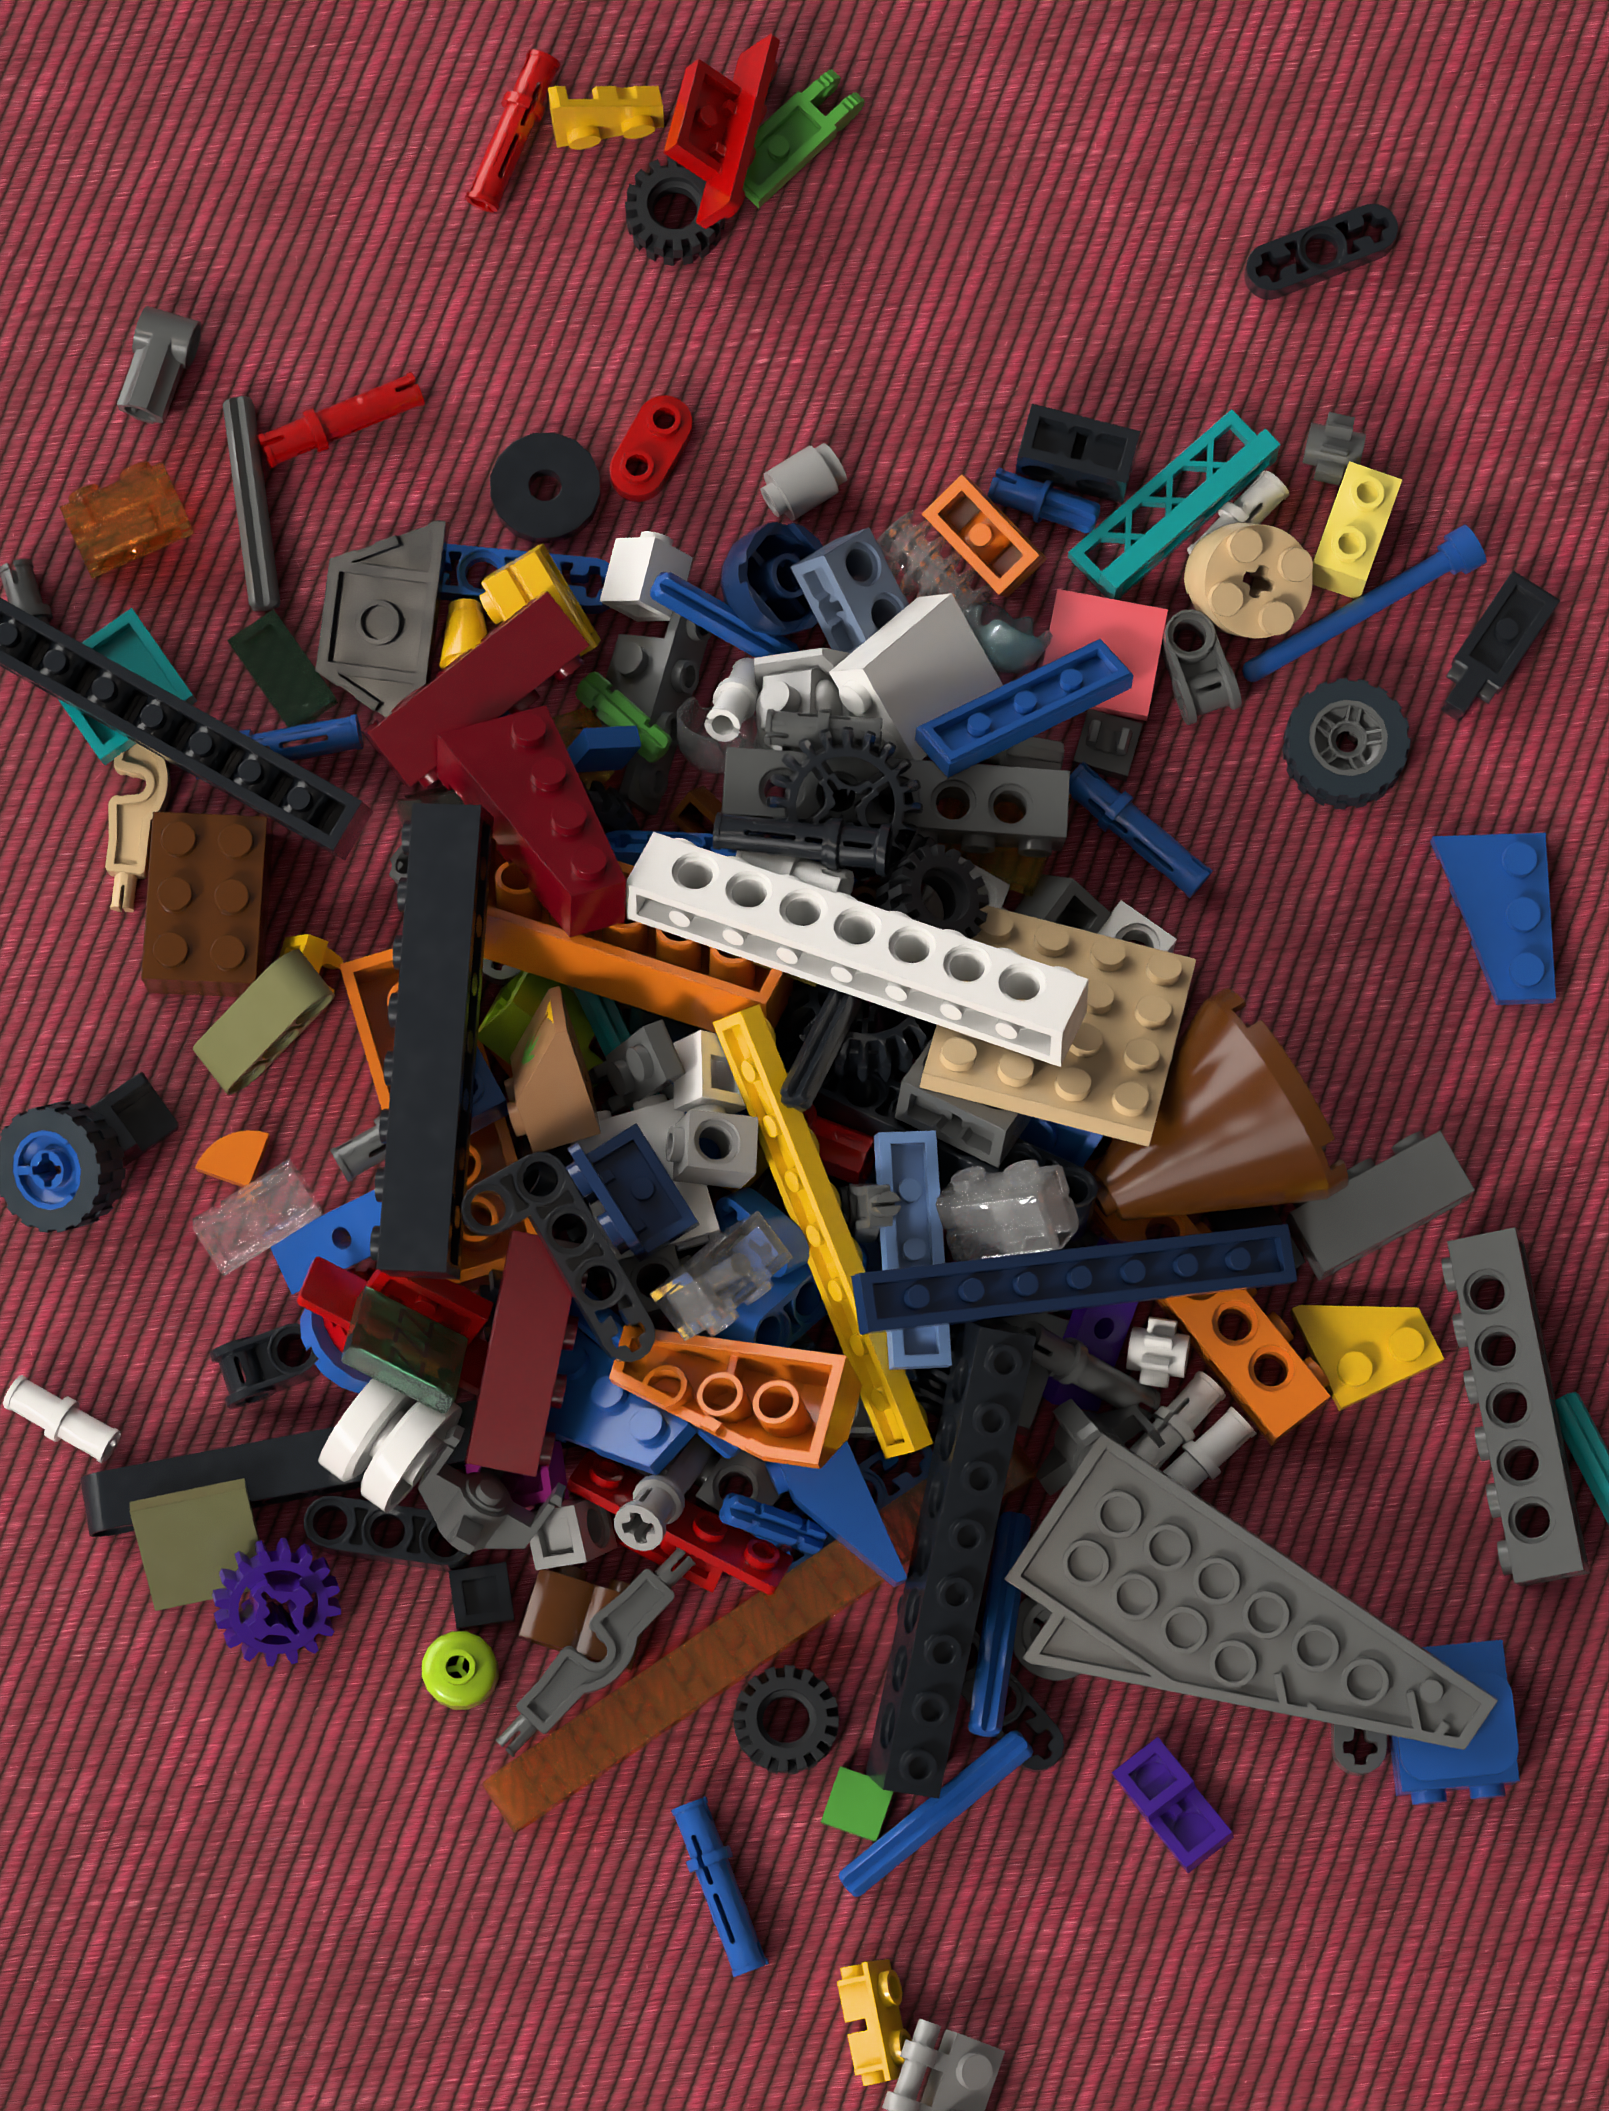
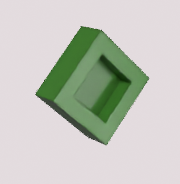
M840 1766L821 1824L876 1842L894 1791L883 1790L869 1776Z

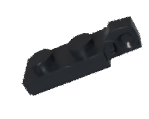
M1513 570L1453 658L1452 667L1446 677L1456 683V686L1445 700V705L1441 711L1461 722L1477 697L1489 704L1494 695L1500 693L1557 608L1560 600Z

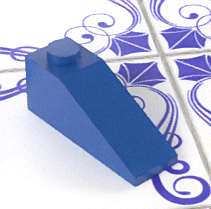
M848 1441L838 1449L821 1469L765 1462L766 1469L778 1495L788 1491L794 1505L890 1585L896 1587L905 1583L907 1575Z

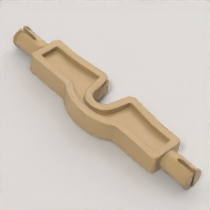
M135 744L127 751L115 757L114 768L120 775H128L145 780L146 787L144 791L135 795H115L108 804L109 841L105 867L109 875L115 877L110 909L122 912V908L125 912H134L137 879H145L148 876L153 812H165L171 791L170 773L165 760L139 744Z

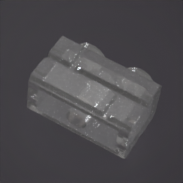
M289 1158L222 1200L221 1207L218 1209L213 1206L193 1218V1230L223 1276H226L321 1216L322 1211L315 1195Z
M1023 1160L1008 1166L1003 1172L986 1174L983 1167H971L954 1174L951 1177V1182L936 1198V1208L942 1227L947 1230L946 1239L953 1261L960 1262L1062 1249L1078 1230L1079 1225L1073 1200L1068 1196L1069 1187L1062 1166L1039 1167L1036 1160Z

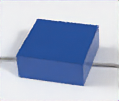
M637 725L584 728L567 749L576 771L622 770L641 748Z

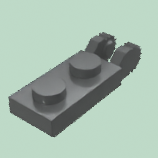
M663 1020L640 1028L606 1055L607 1061L594 1066L588 1071L593 1085L609 1081L613 1090L617 1093V1095L610 1097L601 1105L603 1111L611 1112V1116L633 1108V1103L636 1101L639 1102L649 1096L659 1094L686 1073Z

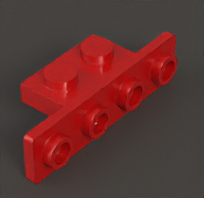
M769 34L740 54L732 81L701 59L696 60L685 69L663 153L706 182L696 223L704 229L709 228L723 218L728 219L732 217L744 201L745 191L743 190L747 170L756 155L754 142L758 127L767 112L765 99L768 87L778 69V63L775 60L780 39L772 34Z
M316 1257L313 1260L297 1297V1303L300 1306L388 1351H391L392 1346L395 1347L406 1360L418 1366L421 1365L422 1361L426 1363L425 1370L478 1396L488 1342L476 1337V1335L488 1321L493 1302L448 1279L391 1277L376 1269L367 1281L322 1257ZM401 1307L407 1310L427 1334L430 1322L434 1324L431 1339L417 1327L405 1312L402 1324L397 1322ZM396 1326L402 1329L422 1353L424 1352L425 1343H430L427 1359L422 1357L401 1333H399L397 1343L393 1342Z
M588 1451L571 1474L567 1482V1489L616 1515L621 1506L633 1501L635 1487L643 1478L623 1468L614 1460ZM686 1500L682 1514L673 1523L666 1525V1534L662 1542L653 1550L640 1551L629 1547L618 1537L614 1529L616 1543L660 1566L677 1547L682 1549L686 1553L685 1556L670 1571L673 1572L688 1556L691 1557L696 1565L692 1566L683 1578L712 1593L721 1581L724 1572L768 1595H773L793 1562L791 1555L778 1549L771 1542L759 1539L740 1528L722 1523L719 1515L707 1512Z

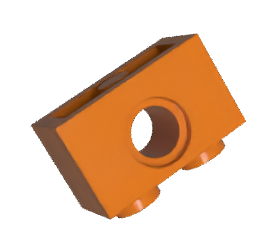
M960 475L922 513L932 526L1000 596L1008 598L1047 560L1043 553L976 483L964 475Z

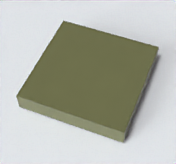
M245 1478L130 1502V1515L155 1611L213 1599V1590L226 1588L221 1582L220 1570L224 1568L236 1571L239 1568L234 1554L240 1551L249 1558L257 1555L255 1550L256 1542L260 1541ZM248 1587L244 1590V1592L250 1591Z

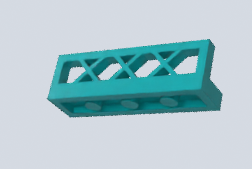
M1231 409L1068 552L1067 557L1106 598L1119 600L1215 516L1226 502L1232 501L1256 480L1263 470L1266 471L1277 460L1281 444L1266 428L1256 435ZM1231 430L1244 443L1245 447L1227 462H1213L1214 443L1227 431ZM1207 450L1206 461H1194ZM1182 471L1206 472L1205 482L1186 498L1172 497L1173 479ZM1166 486L1165 497H1153ZM1139 508H1165V517L1145 534L1131 533L1132 515ZM1125 522V533L1113 532ZM1100 543L1124 544V553L1103 571L1087 556Z

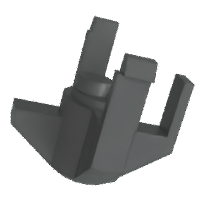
M1069 1399L1053 1411L1060 1425L1055 1433L1054 1446L1035 1476L1045 1491L1051 1496L1068 1484L1096 1440L1102 1436V1432H1105L1122 1445L1143 1430L1159 1448L1165 1442L1156 1428L1135 1405L1097 1414L1091 1411H1082L1072 1399Z
M455 1425L447 1431L443 1441L445 1445L423 1474L418 1487L436 1521L440 1533L452 1546L469 1555L472 1551L481 1549H525L555 1506L561 1508L566 1486L558 1482L538 1512L534 1514L512 1501L507 1488L500 1481L505 1471L480 1466L477 1472L464 1474L445 1463L460 1442L465 1430L461 1426Z

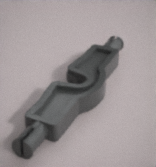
M861 1183L837 1188L841 1199L842 1214L851 1236L858 1244L874 1242L878 1236L879 1228L892 1226L893 1216L901 1209V1205L895 1206V1202L901 1201L900 1197L890 1191L889 1184Z
M677 1547L654 1573L649 1569L643 1570L619 1596L591 1618L589 1622L590 1630L596 1633L597 1638L607 1647L605 1659L597 1663L591 1662L582 1653L577 1652L574 1647L566 1646L560 1651L540 1680L517 1703V1710L521 1714L495 1739L501 1747H504L518 1731L521 1732L505 1749L512 1757L515 1756L516 1752L537 1730L542 1734H547L584 1694L593 1693L607 1687L625 1671L634 1655L637 1638L674 1600L675 1594L671 1588L692 1566L696 1565L691 1557L688 1556L673 1572L670 1571L685 1556L686 1553L682 1549Z

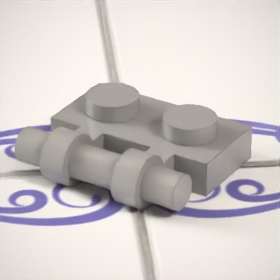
M919 2019L912 2041L906 2039L900 2057L904 2058L905 2061L894 2092H887L882 2108L887 2111H985L1005 2051L947 2029L937 2051L934 2047L941 2026ZM928 2067L932 2071L922 2100L918 2102L916 2099Z

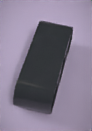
M323 1496L315 1500L307 1508L304 1516V1529L308 1538L318 1549L333 1555L446 1572L463 1568L471 1560L474 1553L472 1551L469 1555L458 1551L450 1557L436 1555L432 1551L431 1542L439 1529L430 1510L397 1505L385 1513L370 1501L339 1496ZM329 1511L344 1513L347 1517V1527L340 1537L327 1540L318 1535L317 1524L325 1513ZM395 1519L403 1523L405 1535L399 1545L393 1548H382L375 1543L374 1533L381 1522Z

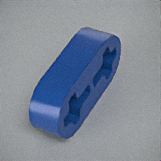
M743 1187L720 1198L716 1202L715 1215L723 1236L766 1273L773 1277H782L807 1263L809 1259V1246L800 1227L757 1191L750 1187Z

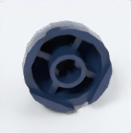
M771 522L754 528L732 545L722 565L720 585L724 602L754 632L781 636L812 628L818 623V620L791 566L822 548L820 540L804 526L796 523L785 525Z

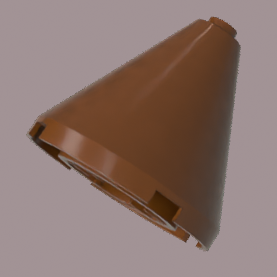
M1223 989L1205 1000L1174 1046L1149 1147L1114 1138L1092 1171L1098 1186L1095 1203L1106 1217L1115 1213L1121 1221L1325 1200L1348 1186L1349 1178L1345 1162L1340 1159L1329 1166L1324 1154L1326 1152V1144L1335 1140V1137L1309 1088L1265 1023L1260 1020L1254 1025L1244 1024L1235 1014L1247 1005L1245 1000L1231 989Z

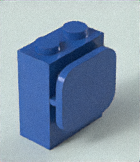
M1503 1640L1422 1647L1498 1698V1701L1465 1750L1389 1735L1396 1796L1411 1795L1412 1805L1447 1802L1446 1791L1469 1789L1471 1800L1506 1796L1505 1786L1513 1785L1520 1781L1517 1763L1519 1744L1512 1690L1507 1681Z

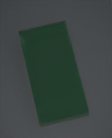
M274 609L227 640L235 655L287 728L308 724L338 704L330 688L320 674L315 671V667Z

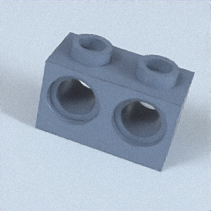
M869 527L837 538L791 566L833 650L852 653L909 605L907 598L901 592L885 560L882 548L876 542Z

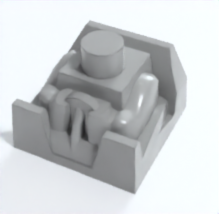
M816 648L754 658L755 682L759 689L755 708L758 749L803 752L800 747L765 746L764 737L767 734L765 732V722L768 709L818 714L821 708L831 709L832 715L855 717L842 703L839 697V689L829 673L851 653L828 648Z

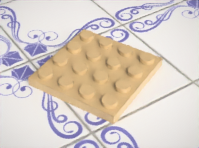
M988 905L979 909L988 913L986 922L978 926L982 930L977 936L971 938L972 940L996 948H1008L1017 952L1022 957L1052 967H1064L1073 971L1078 976L1089 979L1087 1012L1061 1067L936 1025L922 1073L920 1088L1149 1147L1196 959Z

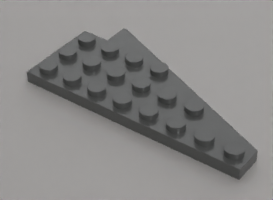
M1102 1432V1436L1096 1440L1004 1578V1580L1053 1612L1023 1656V1659L1031 1664L1462 1750L1466 1749L1498 1701V1698L1105 1432Z

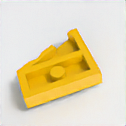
M565 86L548 88L552 126L557 148L569 146L575 150L587 149L599 144L601 139L621 135L627 139H638L652 134L656 128L664 127L663 104L659 86H633L628 88L595 86L592 90L594 99H568Z
M1298 1305L1290 1311L1313 1360L1323 1370L1330 1382L1327 1388L1339 1411L1444 1361V1357L1418 1307Z

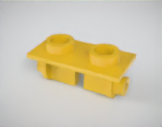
M889 1959L868 1961L840 1968L842 1980L837 1981L845 2022L865 2019L867 2030L847 2034L855 2076L861 2075L863 2086L898 2079L905 2061L904 2058L900 2057L906 2039L912 2041L910 2034L906 2029H903L899 2010V2005L902 2001V1987L898 1975L894 1970H891Z

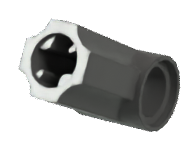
M146 306L143 309L133 337L132 350L134 357L117 402L120 411L140 421L151 424H164L183 369L187 370L190 368L196 356L202 331L200 321L150 306Z

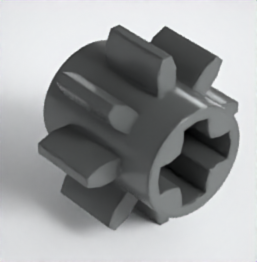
M1329 412L1326 425L1311 422L1302 463L1316 466L1313 480L1340 485L1343 472L1345 473L1349 461L1360 465L1366 434L1353 431L1355 417Z

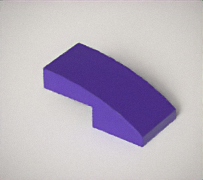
M1158 1737L1112 1772L1113 1777L1187 1873H1190L1234 1838L1230 1828L1196 1788L1194 1780Z

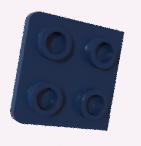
M637 1123L587 1154L578 1142L567 1148L575 1161L566 1166V1170L590 1206L598 1200L603 1205L606 1211L596 1218L621 1255L631 1250L641 1262L700 1225Z

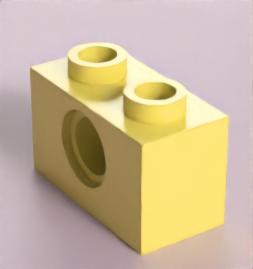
M1349 461L1313 561V585L1353 599H1357L1362 595L1402 479Z

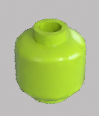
M451 1631L439 1636L427 1648L422 1660V1679L427 1691L441 1705L453 1710H469L483 1704L493 1694L499 1680V1664L492 1648L480 1636L468 1631ZM458 1658L456 1665L448 1667V1664L453 1659ZM465 1660L469 1662L468 1673L463 1669ZM458 1672L462 1678H453L449 1674Z

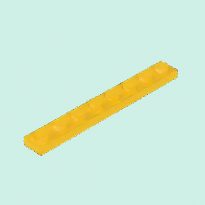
M760 1004L712 1022L748 1114L752 1117H758V1139L788 1215L800 1227L807 1239L809 1246L808 1265L842 1351L849 1359L862 1384L860 1396L885 1459L912 1453L933 1444L927 1428L928 1419L926 1412L915 1398L906 1375V1369L889 1370L887 1332L860 1335L851 1276L865 1272L862 1264V1251L857 1241L850 1234L841 1211L839 1193L829 1181L819 1156V1143L814 1132L808 1127L802 1112L794 1108H787L781 1102L782 1095L780 1094V1089L788 1073L777 1050L776 1035L771 1023L764 1017Z

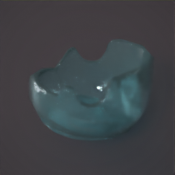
M990 600L975 601L965 616L994 670L1003 673L1016 674L1027 670L1040 658L1053 637L1050 631H1045L1036 638L1033 634L1034 620L1032 617L1026 616L1013 619L1008 612Z

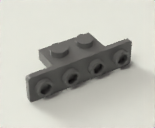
M672 611L665 638L619 634L606 675V680L613 685L609 689L610 691L619 690L651 719L648 723L651 727L653 724H657L672 739L667 753L655 763L648 762L638 752L627 763L619 795L628 804L646 815L657 814L662 796L667 790L669 771L677 744L683 736L684 721L693 691L699 682V670L708 639L712 636L711 632ZM596 709L591 728L609 727L596 716L599 711Z

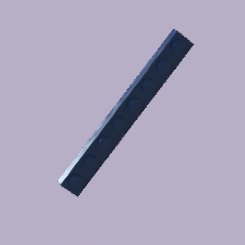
M1282 1224L864 1272L851 1276L859 1333L860 1335L1284 1285L1296 1282L1297 1276L1289 1225Z

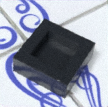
M506 1562L448 1571L456 1629L458 1631L515 1622Z

